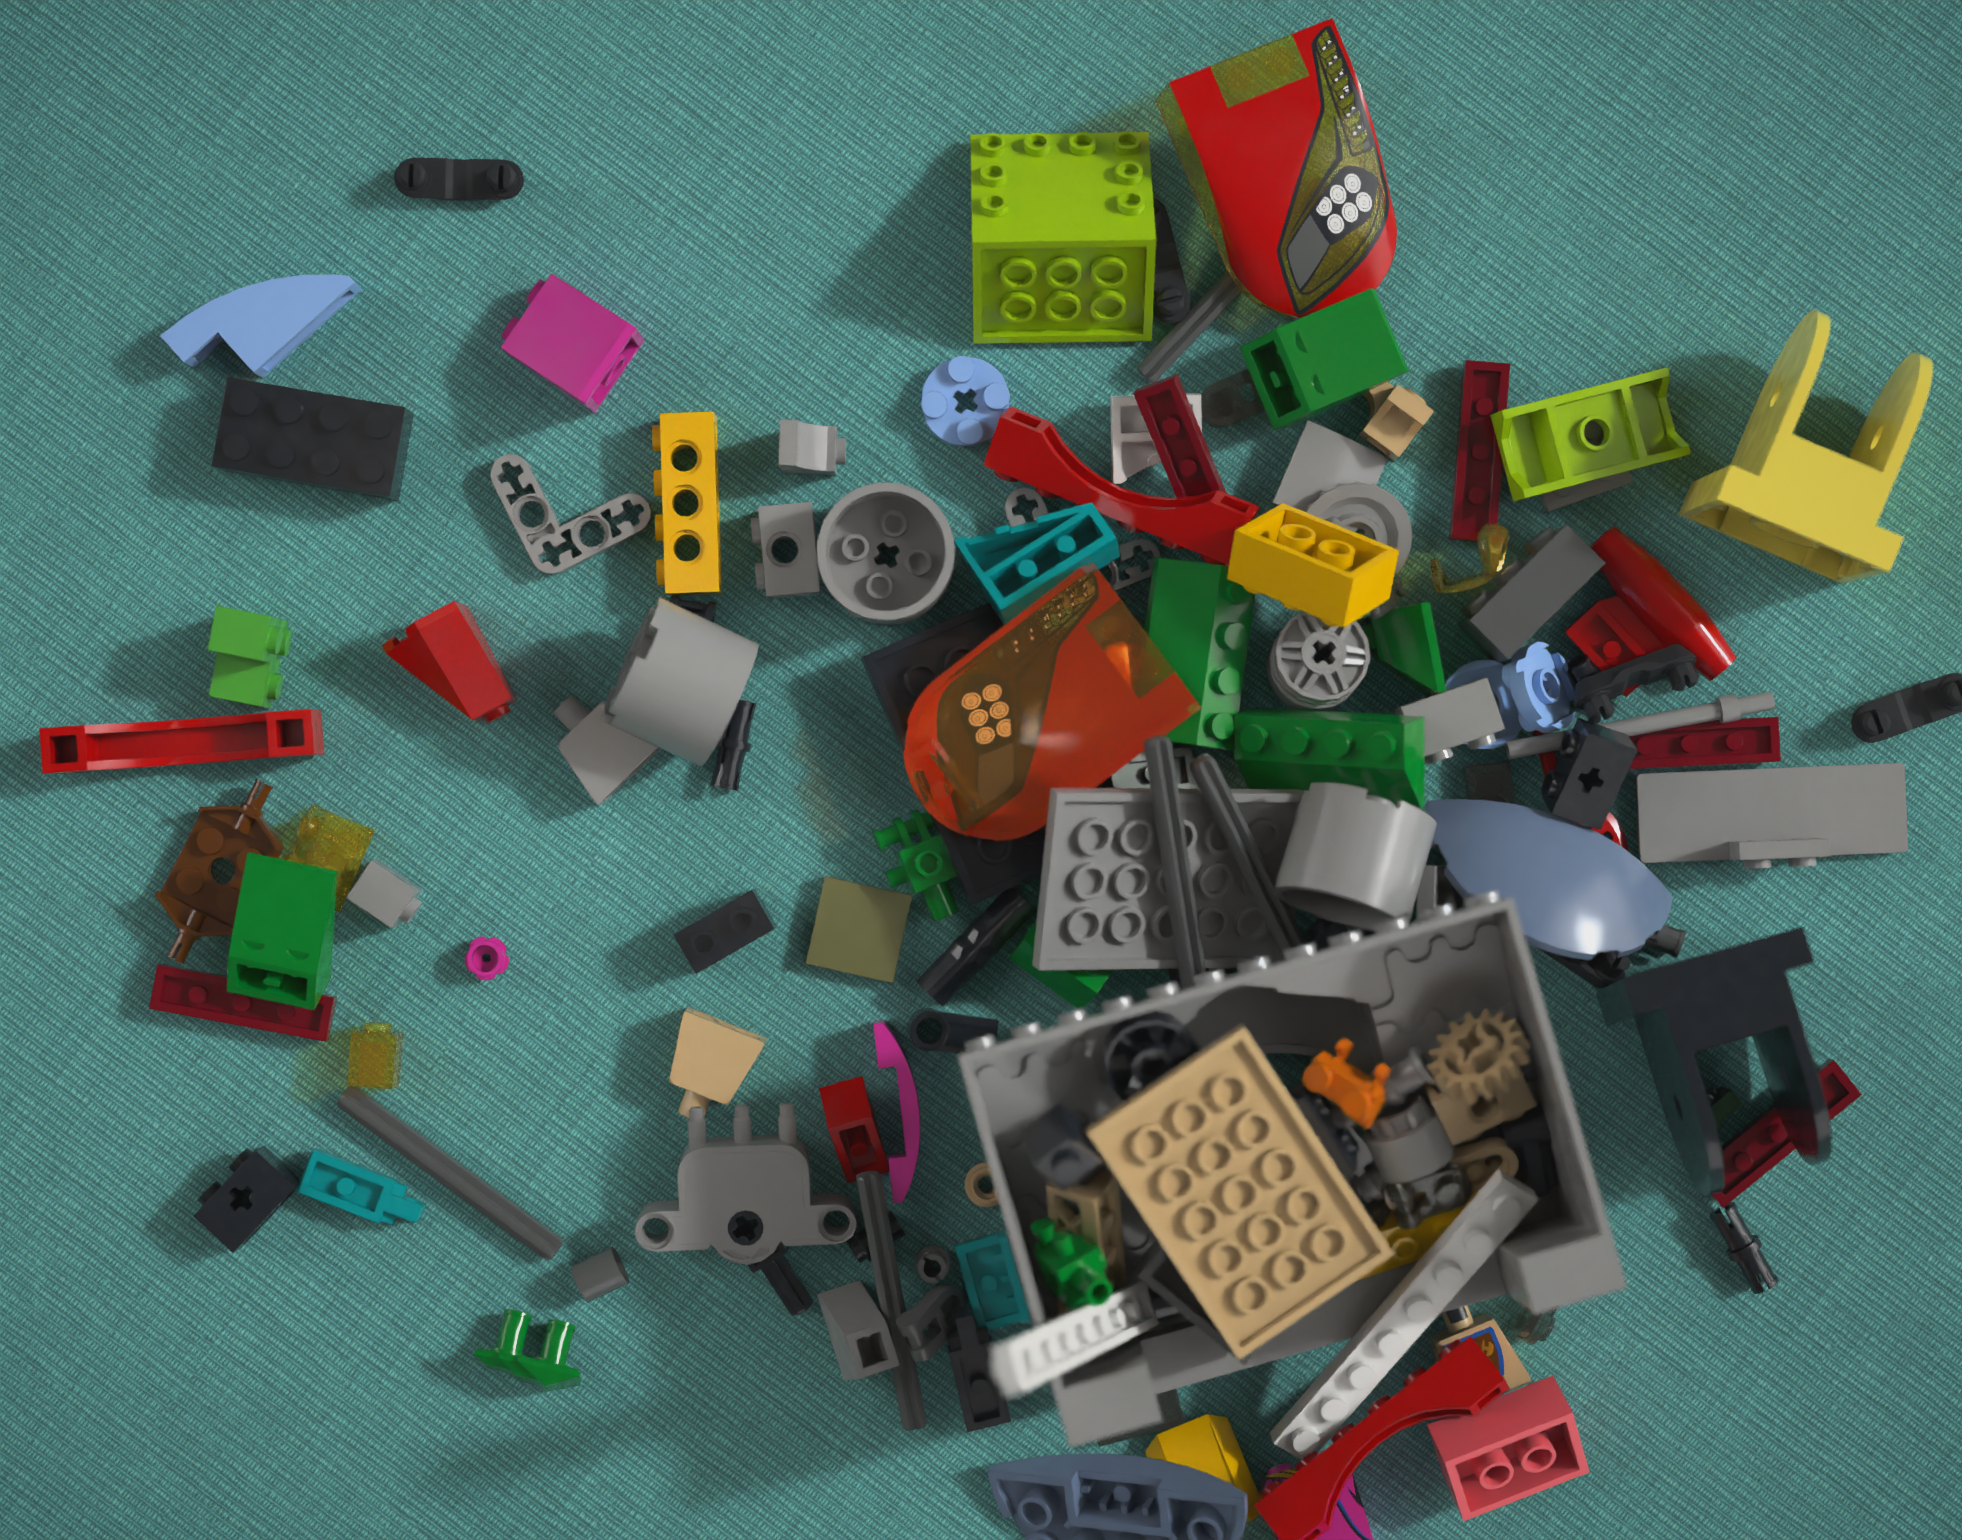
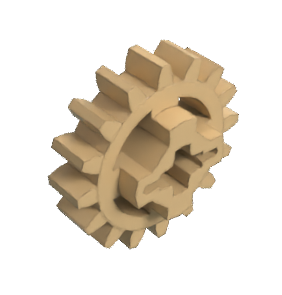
M1484 1009L1480 1018L1474 1019L1470 1012L1466 1013L1465 1023L1460 1026L1454 1021L1450 1022L1449 1027L1452 1032L1449 1035L1438 1034L1436 1037L1441 1047L1429 1050V1055L1434 1062L1428 1065V1069L1443 1094L1448 1093L1454 1102H1458L1464 1096L1470 1105L1475 1104L1479 1095H1484L1488 1102L1493 1100V1091L1498 1088L1501 1091L1508 1092L1510 1088L1507 1081L1510 1078L1521 1079L1523 1075L1518 1066L1530 1062L1525 1052L1530 1048V1043L1515 1019L1509 1020L1503 1011H1500L1493 1017L1488 1009ZM1454 1071H1458L1460 1075L1455 1074Z

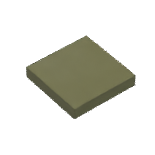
M825 876L805 964L893 983L912 895Z

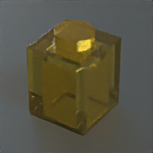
M365 1022L364 1029L352 1031L347 1086L394 1089L400 1086L404 1032L391 1031L392 1023Z

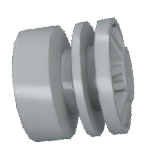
M1303 611L1289 620L1270 647L1266 661L1268 683L1276 697L1291 709L1330 711L1343 704L1366 676L1370 662L1368 639L1356 621L1344 628L1332 627L1324 624L1320 618ZM1323 650L1328 652L1329 657L1326 662L1323 660L1317 664L1313 661L1312 657L1316 652L1320 653Z

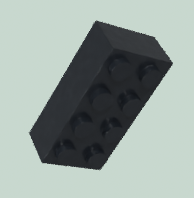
M227 377L212 466L225 472L399 501L414 413L401 406Z

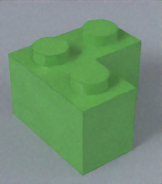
M216 605L207 649L217 652L209 697L271 708L272 700L277 701L279 699L283 685V675L278 673L281 656L286 657L288 655L292 641V631L287 630L288 621L268 615Z

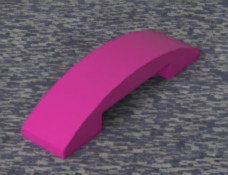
M878 1020L873 1023L878 1069L896 1067L906 1152L889 1154L888 1161L893 1203H901L910 1187L918 1159L921 1132L920 1104L914 1075L908 1058L890 1027L884 1020Z

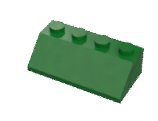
M1154 558L1135 693L1140 699L1176 672L1202 707L1201 710L1165 736L1171 740V743L1230 751L1234 749V714L1239 713L1255 594L1246 591L1242 585L1227 579L1228 566Z
M1256 707L1234 714L1235 761L1249 789H1298L1309 791L1311 783H1338L1367 789V795L1388 800L1395 807L1398 801H1403L1416 808H1423L1425 716Z

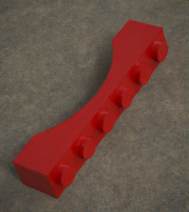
M1012 406L1000 416L983 466L993 469V473L998 478L1008 482H1018L1019 480L1034 486L1035 491L1044 497L1059 499L1061 497L1076 503V506L1092 502L1100 514L1118 520L1117 523L1120 527L1135 533L1145 531L1158 536L1162 544L1173 549L1182 550L1184 547L1201 554L1200 557L1209 564L1229 565L1235 530L1254 520L1259 506L1220 490L1197 496L1168 498L1148 496L1121 488L1100 477L1082 463L1063 442L1052 422Z
M316 709L168 721L39 728L42 774L324 755L321 710Z
M1471 1336L1464 1342H1461L1460 1339L1451 1342L1439 1353L1440 1360L1428 1370L1421 1367L1411 1373L1403 1382L1405 1388L1392 1398L1385 1395L1378 1399L1368 1408L1367 1413L1369 1416L1359 1424L1354 1426L1353 1423L1342 1427L1331 1438L1333 1444L1320 1454L1317 1451L1311 1452L1295 1466L1297 1472L1286 1481L1282 1482L1281 1479H1278L1262 1490L1259 1494L1261 1500L1254 1506L1280 1540H1316L1331 1527L1335 1506L1346 1482L1360 1462L1389 1437L1400 1430L1426 1420L1449 1416H1475L1509 1389L1505 1378Z

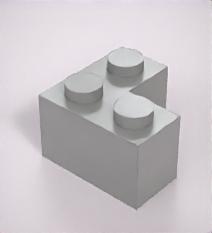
M1488 678L1478 679L1445 692L1432 694L1390 709L1392 715L1425 716L1424 764L1427 765L1452 757L1451 748L1468 742L1470 750L1496 742L1494 733L1505 729Z

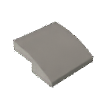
M1307 420L1272 505L1278 506L1284 503L1307 512L1308 504L1314 503L1320 497L1322 491H1329L1335 488L1338 483L1351 484L1359 481L1366 484H1377L1387 457L1352 439Z

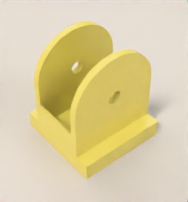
M1812 310L1800 321L1778 356L1758 397L1731 464L1691 482L1678 515L1843 584L1890 572L1904 537L1878 527L1876 524L1924 410L1932 381L1933 363L1930 358L1919 353L1910 354L1900 363L1870 410L1849 458L1792 435L1818 373L1830 332V317L1819 311Z

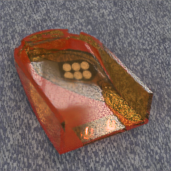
M1092 563L1078 568L926 687L915 702L907 721L905 750H903L904 763L910 784L916 796L927 811L943 825L967 837L973 836L994 841L1016 839L1028 835L1047 824L1050 788L1098 787L1145 752L1144 742L1147 738L1158 735L1166 736L1201 710L1202 707L1096 565Z

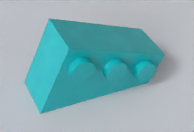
M1092 502L1038 516L1036 521L1010 528L1009 525L997 527L995 532L972 538L963 536L953 539L960 561L1006 628L1028 614L1093 563L1098 569H1101L1120 557L1117 537Z

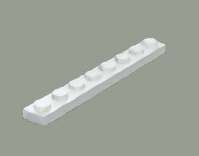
M1498 1169L1270 1432L1273 1443L1300 1459H1303L1311 1452H1319L1536 1204L1538 1198L1535 1192Z
M1143 1281L1129 1284L1112 1292L1110 1299L1101 1306H1093L1087 1303L991 1347L993 1353V1374L997 1382L1002 1385L1005 1397L1024 1392L1158 1325L1159 1322L1156 1319L1147 1284Z

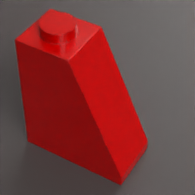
M453 601L406 627V638L399 641L397 637H394L381 645L388 656L471 720L480 721L484 718L487 724L495 722L511 713L508 705L517 701L510 684L467 605Z

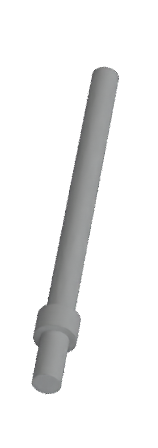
M1771 691L1737 698L1736 694L1716 697L1715 702L1598 725L1627 734L1630 737L1719 720L1721 724L1738 721L1741 719V715L1774 709L1775 701ZM1568 730L1507 741L1505 746L1508 759L1560 750L1562 738Z

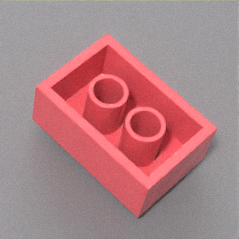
M1554 1376L1499 1396L1475 1416H1449L1427 1424L1445 1483L1463 1521L1590 1472L1573 1412Z

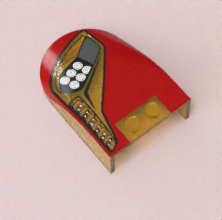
M1333 18L1168 82L1155 102L1222 260L1231 278L1245 296L1261 308L1264 306L1275 313L1286 316V319L1298 320L1368 289H1377L1386 276L1394 257L1397 240L1396 218L1374 125L1363 91Z

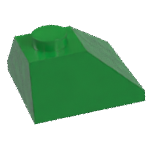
M1430 601L1366 616L1367 625H1363L1361 628L1368 639L1369 650L1372 651L1375 662L1425 696L1447 691Z

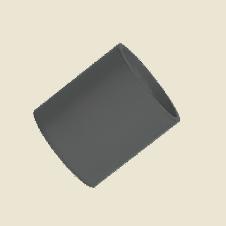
M613 1247L571 1266L575 1283L587 1303L629 1284L626 1269Z

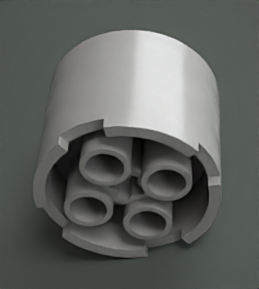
M874 483L848 493L829 511L818 536L817 561L825 585L835 600L848 613L873 624L901 625L927 614L940 602L947 592L955 566L954 540L946 517L940 508L925 494L902 484ZM886 546L889 551L896 548L899 550L900 553L895 556L896 565L889 568L886 563L879 566L876 564L875 561L880 558L879 548Z
M658 597L655 609L652 607L649 609L624 658V664L616 680L617 686L616 688L612 687L602 711L601 721L701 767L716 747L738 704L756 659L758 643Z
M1311 783L1309 791L1304 790L1274 887V894L1285 903L1303 912L1356 929L1375 932L1374 924L1399 917H1406L1409 924L1437 826L1436 821L1424 811L1406 802L1398 801L1395 807L1388 800L1367 795V789L1338 783Z

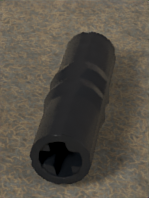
M1014 887L1003 891L916 980L917 983L937 1003L944 1007L985 966L989 959L999 952L1003 945L1037 910Z

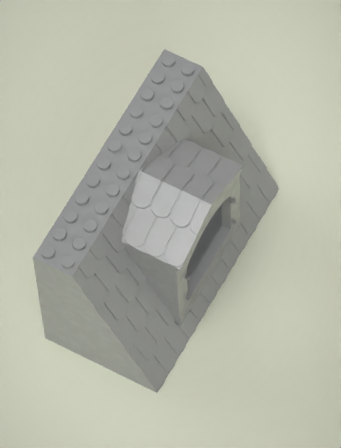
M1498 891L1478 894L1465 898L1466 908L1454 911L1452 904L1440 905L1420 911L1421 921L1408 924L1406 917L1391 919L1374 924L1376 933L1362 937L1360 930L1349 931L1329 937L1330 947L1316 950L1314 943L1300 945L1284 950L1285 959L1270 963L1268 957L1262 956L1238 963L1239 973L1223 974L1222 970L1217 969L1193 976L1194 986L1178 990L1177 984L1172 982L1147 989L1149 998L1132 1003L1131 996L1126 995L1102 1002L1103 1012L1086 1016L1085 1009L1081 1008L1057 1015L1059 1024L1040 1029L1039 1022L1035 1021L1011 1028L1012 1038L995 1042L994 1035L990 1034L966 1041L967 1051L960 1052L958 1058L1035 1327L1059 1317L1057 1299L1049 1293L1035 1256L1037 1253L1035 1246L1038 1240L1031 1230V1225L1036 1220L1049 1218L1046 1184L1050 1179L1033 1167L1024 1129L1058 1102L1088 1126L1121 1105L1123 1101L1112 1089L1104 1073L1101 1047L1108 1031L1119 1020L1152 1010L1173 1015L1188 1028L1203 1048L1240 1023L1246 1028L1262 1054L1292 1053L1316 1057L1321 1052L1327 1051L1333 1055L1332 1059L1338 1053L1335 1050V1046L1341 1039L1346 1038L1353 1043V1048L1346 1061L1373 1079V1072L1381 1063L1389 1067L1395 1065L1409 1056V1050L1414 1046H1417L1426 1055L1430 1063L1434 1062L1429 1055V1050L1441 1047L1436 1039L1437 1035H1449L1452 1032L1449 1023L1452 1021L1456 1022L1459 1026L1465 1023L1466 1013L1470 1012L1474 1019L1480 1018L1484 1009H1488L1493 1017L1500 1011H1503L1509 1020L1517 1018L1529 1037L1533 1048L1539 1078L1528 1083L1526 1082L1535 1103H1540L1549 1125L1552 1142L1548 1146L1557 1187L1553 1188L1549 1195L1538 1198L1536 1204L1517 1224L1518 1227L1508 1234L1440 1313L1508 1294L1535 1315L1626 1289L1627 1285L1513 897L1500 898ZM1130 1031L1125 1034L1127 1038L1133 1033V1031ZM1125 1053L1109 1058L1110 1069L1130 1068ZM1133 1076L1129 1087L1140 1089L1142 1085ZM1423 1085L1410 1093L1422 1096L1426 1104H1431ZM1479 1095L1477 1101L1481 1100L1485 1096ZM1496 1125L1483 1131L1479 1137L1473 1140L1462 1141L1454 1145V1148L1489 1137H1499ZM1362 1127L1363 1134H1365V1132L1367 1131V1129H1365L1364 1127ZM1498 1154L1488 1156L1485 1160H1493ZM1454 1168L1443 1170L1442 1174H1448L1452 1172ZM1090 1181L1080 1186L1086 1187ZM1118 1181L1126 1282L1129 1285L1142 1281L1132 1267L1157 1237ZM1410 1182L1402 1183L1398 1187H1406ZM1063 1198V1202L1075 1215L1080 1214L1079 1203ZM1418 1261L1353 1282L1262 1344L1245 1366L1188 1318L1180 1315L1160 1321L1158 1325L1050 1378L1069 1447L1161 1422L1162 1417L1156 1394L1353 1338Z

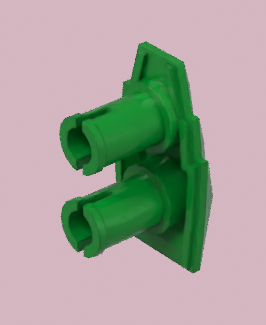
M505 1309L496 1347L490 1348V1351L479 1348L474 1351V1358L487 1368L508 1373L517 1381L536 1385L544 1392L580 1386L581 1372L566 1365L572 1335L575 1332L576 1326L564 1321L548 1320V1327L540 1356L534 1359L522 1355L532 1316L521 1311Z

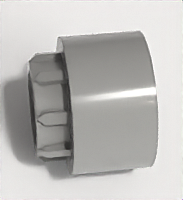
M1417 1094L1406 1095V1101L1399 1106L1388 1104L1383 1107L1372 1126L1364 1134V1139L1381 1179L1386 1183H1405L1425 1177L1442 1168L1455 1155L1454 1145L1452 1146L1433 1105L1426 1104L1424 1098Z

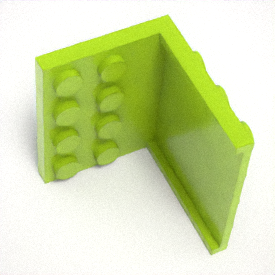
M1037 132L1032 134L989 133L970 135L973 344L1152 341L1156 231L1149 132L1048 134Z

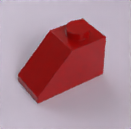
M860 1076L819 1088L827 1128L847 1183L856 1181L857 1175L865 1171L877 1170L880 1174L890 1172L877 1120L863 1077Z

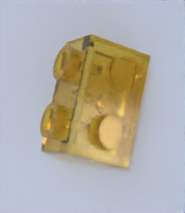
M314 804L310 813L308 812L302 817L297 830L298 841L292 854H288L284 860L337 871L335 911L340 913L375 830Z

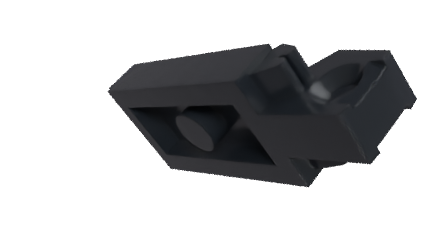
M970 1304L952 1308L958 1333L947 1335L949 1341L947 1347L967 1432L1011 1422L1003 1387L997 1382L993 1374V1353L991 1347H994L991 1335L988 1333L987 1326L976 1328Z

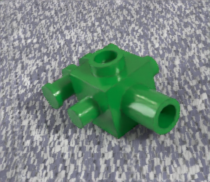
M918 810L910 812L911 819L903 822L901 817L892 820L893 825L879 831L878 829L873 830L872 833L880 852L886 850L885 847L900 842L903 850L894 853L899 866L885 872L887 881L891 888L906 883L911 895L922 891L933 920L936 922L959 912L947 880L957 877L940 836L931 838L928 830L934 828V824L928 811L920 814ZM917 833L920 843L913 845L910 836Z
M1051 1218L1036 1220L1031 1225L1032 1233L1036 1235L1038 1240L1035 1246L1037 1252L1035 1256L1049 1293L1070 1310L1074 1307L1077 1309L1087 1303L1093 1306L1105 1304L1111 1297L1112 1286L1107 1281L1103 1270L1107 1267V1261L1096 1243L1089 1244L1075 1232L1070 1235L1067 1231L1055 1233V1225Z

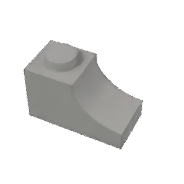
M780 419L778 465L783 474L837 476V465L846 464V438H838L837 426H822L804 423L799 420Z

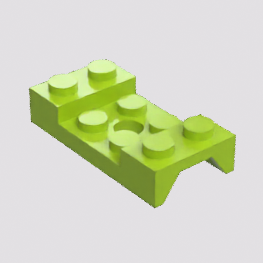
M1666 367L1524 404L1490 415L1513 502L1690 455L1689 445L1675 431L1666 398L1670 381L1669 368ZM1589 421L1598 423L1603 430L1604 436L1599 446L1590 444L1584 436V428Z

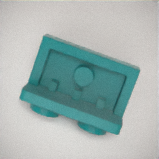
M1007 1230L955 1244V1250L977 1328L987 1326L989 1331L1021 1321L1022 1324L1030 1323V1307L1024 1286L1020 1280L1017 1261L1011 1241L1008 1238Z

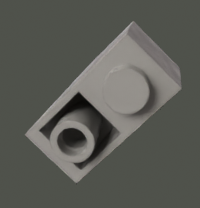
M860 1280L817 1294L844 1381L859 1380L900 1365L887 1323Z

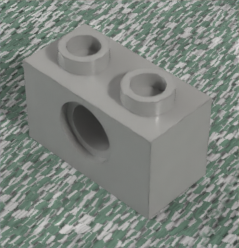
M803 502L759 506V518H751L753 545L761 544L763 562L755 563L757 589H765L768 599L822 594L820 570L817 561V536L813 503ZM783 539L793 540L798 546L796 558L789 563H780L775 560L773 555L775 545Z

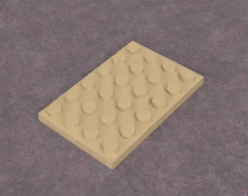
M1241 1023L1084 1129L1238 1360L1394 1255L1266 1058Z

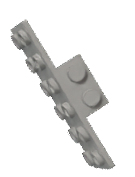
M1902 763L1645 773L1635 776L1638 856L1642 863L1744 860V869L1772 868L1771 859L1788 858L1789 867L1817 866L1816 857L1900 853L1908 850L1905 766Z

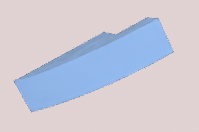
M298 275L271 279L239 288L211 300L184 316L160 336L184 363L193 368L226 341L255 374L264 378L356 296L362 288L351 277L346 275Z

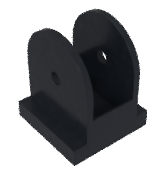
M1803 926L1626 977L1596 992L1606 1026L1635 1019L1673 1140L1691 1180L1704 1196L1722 1192L1724 1187V1166L1715 1122L1693 1054L1697 1051L1752 1036L1774 1104L1795 1149L1809 1165H1816L1830 1159L1832 1135L1827 1104L1786 975L1788 972L1814 963Z

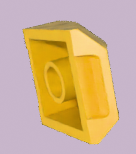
M1205 1414L1157 1434L1145 1450L1147 1458L1185 1465L1232 1484L1247 1493L1246 1522L1260 1515L1254 1505L1261 1498L1227 1417Z

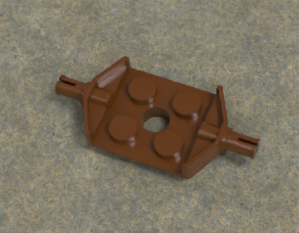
M255 779L248 797L240 806L199 807L198 811L201 813L162 890L157 891L155 894L175 925L179 927L177 930L179 933L167 953L169 958H175V961L184 964L195 940H200L203 936H232L248 853L279 859L284 845L263 817L264 811L261 810L271 789H273V786ZM220 858L229 859L235 868L234 877L226 884L216 881L212 874L213 864Z

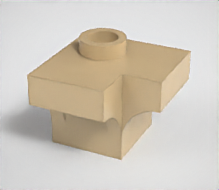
M1386 382L1362 394L1369 404L1370 415L1358 436L1389 459L1395 461L1424 426L1434 410L1425 405V400L1412 390L1402 388L1398 384L1394 387L1389 382Z

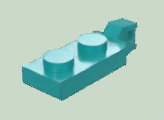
M317 1148L312 1149L296 1190L298 1193L379 1224L381 1222L394 1224L396 1216L417 1223L418 1220H421L427 1204L405 1195L408 1186L398 1182V1179Z

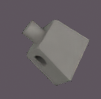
M571 695L553 713L570 731L557 744V747L597 805H603L661 748L602 722L601 715L606 702H601L589 713Z

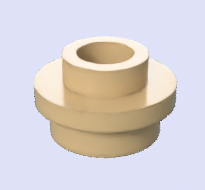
M978 1163L966 1175V1194L978 1206H996L1000 1203L996 1188L990 1192H984L978 1186V1182L982 1177H992L989 1163Z

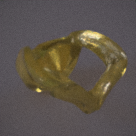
M1486 523L1479 531L1477 542L1484 572L1450 581L1438 559H1432L1430 565L1435 590L1440 593L1466 591L1479 587L1496 576L1504 564L1510 534L1508 529L1498 523Z

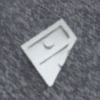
M1186 393L1202 432L1201 394ZM1134 395L1110 396L1112 482L1114 484H1121L1135 473L1150 465L1154 466L1161 462Z

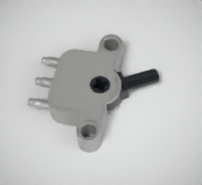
M782 1103L779 1106V1135L752 1136L749 1107L747 1105H736L734 1108L735 1117L733 1119L734 1136L707 1137L704 1109L700 1106L691 1107L688 1120L689 1145L681 1155L677 1175L679 1200L655 1201L645 1205L638 1215L635 1227L637 1242L646 1250L654 1252L707 1250L712 1244L722 1257L733 1263L748 1265L752 1273L761 1269L788 1312L793 1316L803 1313L813 1304V1299L788 1263L784 1254L787 1253L788 1246L830 1245L844 1243L849 1240L856 1229L857 1212L854 1203L850 1198L842 1194L811 1195L810 1159L808 1150L797 1139L796 1116L794 1115V1105L792 1103ZM839 1210L844 1212L849 1220L841 1227H832L826 1223L824 1217L830 1211ZM743 1215L746 1220L755 1218L754 1228L749 1229L746 1224L738 1227L739 1217ZM651 1218H660L668 1225V1231L660 1235L652 1234L646 1229L644 1223Z

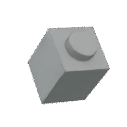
M371 860L346 898L390 928L398 927L401 922L407 925L411 922L422 905V902L417 898L423 889L382 861Z

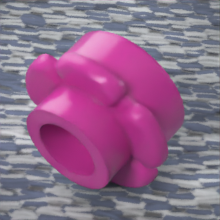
M482 936L474 939L469 944L468 953L465 954L467 969L475 973L478 979H494L496 974L504 973L508 967L509 957L505 954L506 946L500 939L495 937L487 939ZM484 954L491 956L490 962L483 960Z

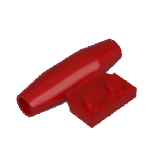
M1615 526L1609 528L1590 546L1605 562L1600 570L1616 593V596L1596 601L1564 632L1584 654L1589 656L1590 660L1601 672L1674 644H1680L1696 656L1697 660L1693 666L1694 670L1709 681L1716 678L1733 663L1736 655L1707 611L1655 556ZM1640 684L1626 688L1622 695L1627 697Z

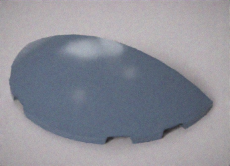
M1469 799L1430 800L1424 806V812L1437 823L1431 847H1439L1447 862L1444 874L1463 898L1490 891H1498L1500 898L1513 897L1526 943L1557 955L1590 960L1598 952H1614L1619 958L1640 950L1648 938L1660 932L1668 919L1673 896L1662 882L1640 860L1623 847L1588 827L1543 810L1496 801Z
M1104 1453L1062 1454L991 1465L987 1470L995 1501L1003 1517L1011 1516L1025 1535L1024 1540H1241L1246 1525L1247 1493L1206 1472L1159 1459Z

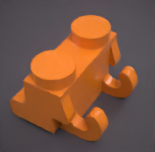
M1343 1038L1335 1046V1050L1338 1053L1334 1058L1331 1059L1333 1055L1323 1051L1313 1059L1310 1066L1303 1072L1302 1082L1308 1090L1316 1093L1319 1092L1340 1106L1344 1113L1351 1117L1353 1121L1365 1129H1369L1387 1099L1384 1096L1386 1090L1383 1087L1392 1069L1388 1065L1381 1063L1373 1072V1075L1376 1076L1375 1079L1346 1061L1353 1048V1043Z

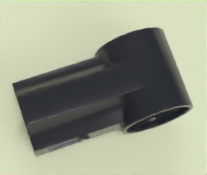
M922 1008L911 1016L908 1032L913 1043L921 1050H937L959 1054L960 1052L967 1051L966 1041L993 1034L996 1042L999 1020L943 1012L933 1008ZM925 1018H934L941 1023L940 1035L932 1041H924L916 1033L919 1022Z
M1538 1103L1536 1104L1537 1106L1525 1111L1519 1118L1501 1122L1496 1127L1499 1138L1505 1139L1507 1146L1513 1149L1517 1156L1518 1170L1513 1178L1532 1189L1537 1198L1549 1195V1192L1557 1187L1548 1146L1552 1142L1551 1133L1543 1108Z

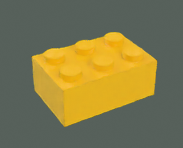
M1282 503L1235 530L1227 579L1242 585L1250 593L1264 594L1276 599L1288 609L1302 610L1320 618L1326 625L1344 628L1390 599L1399 550Z

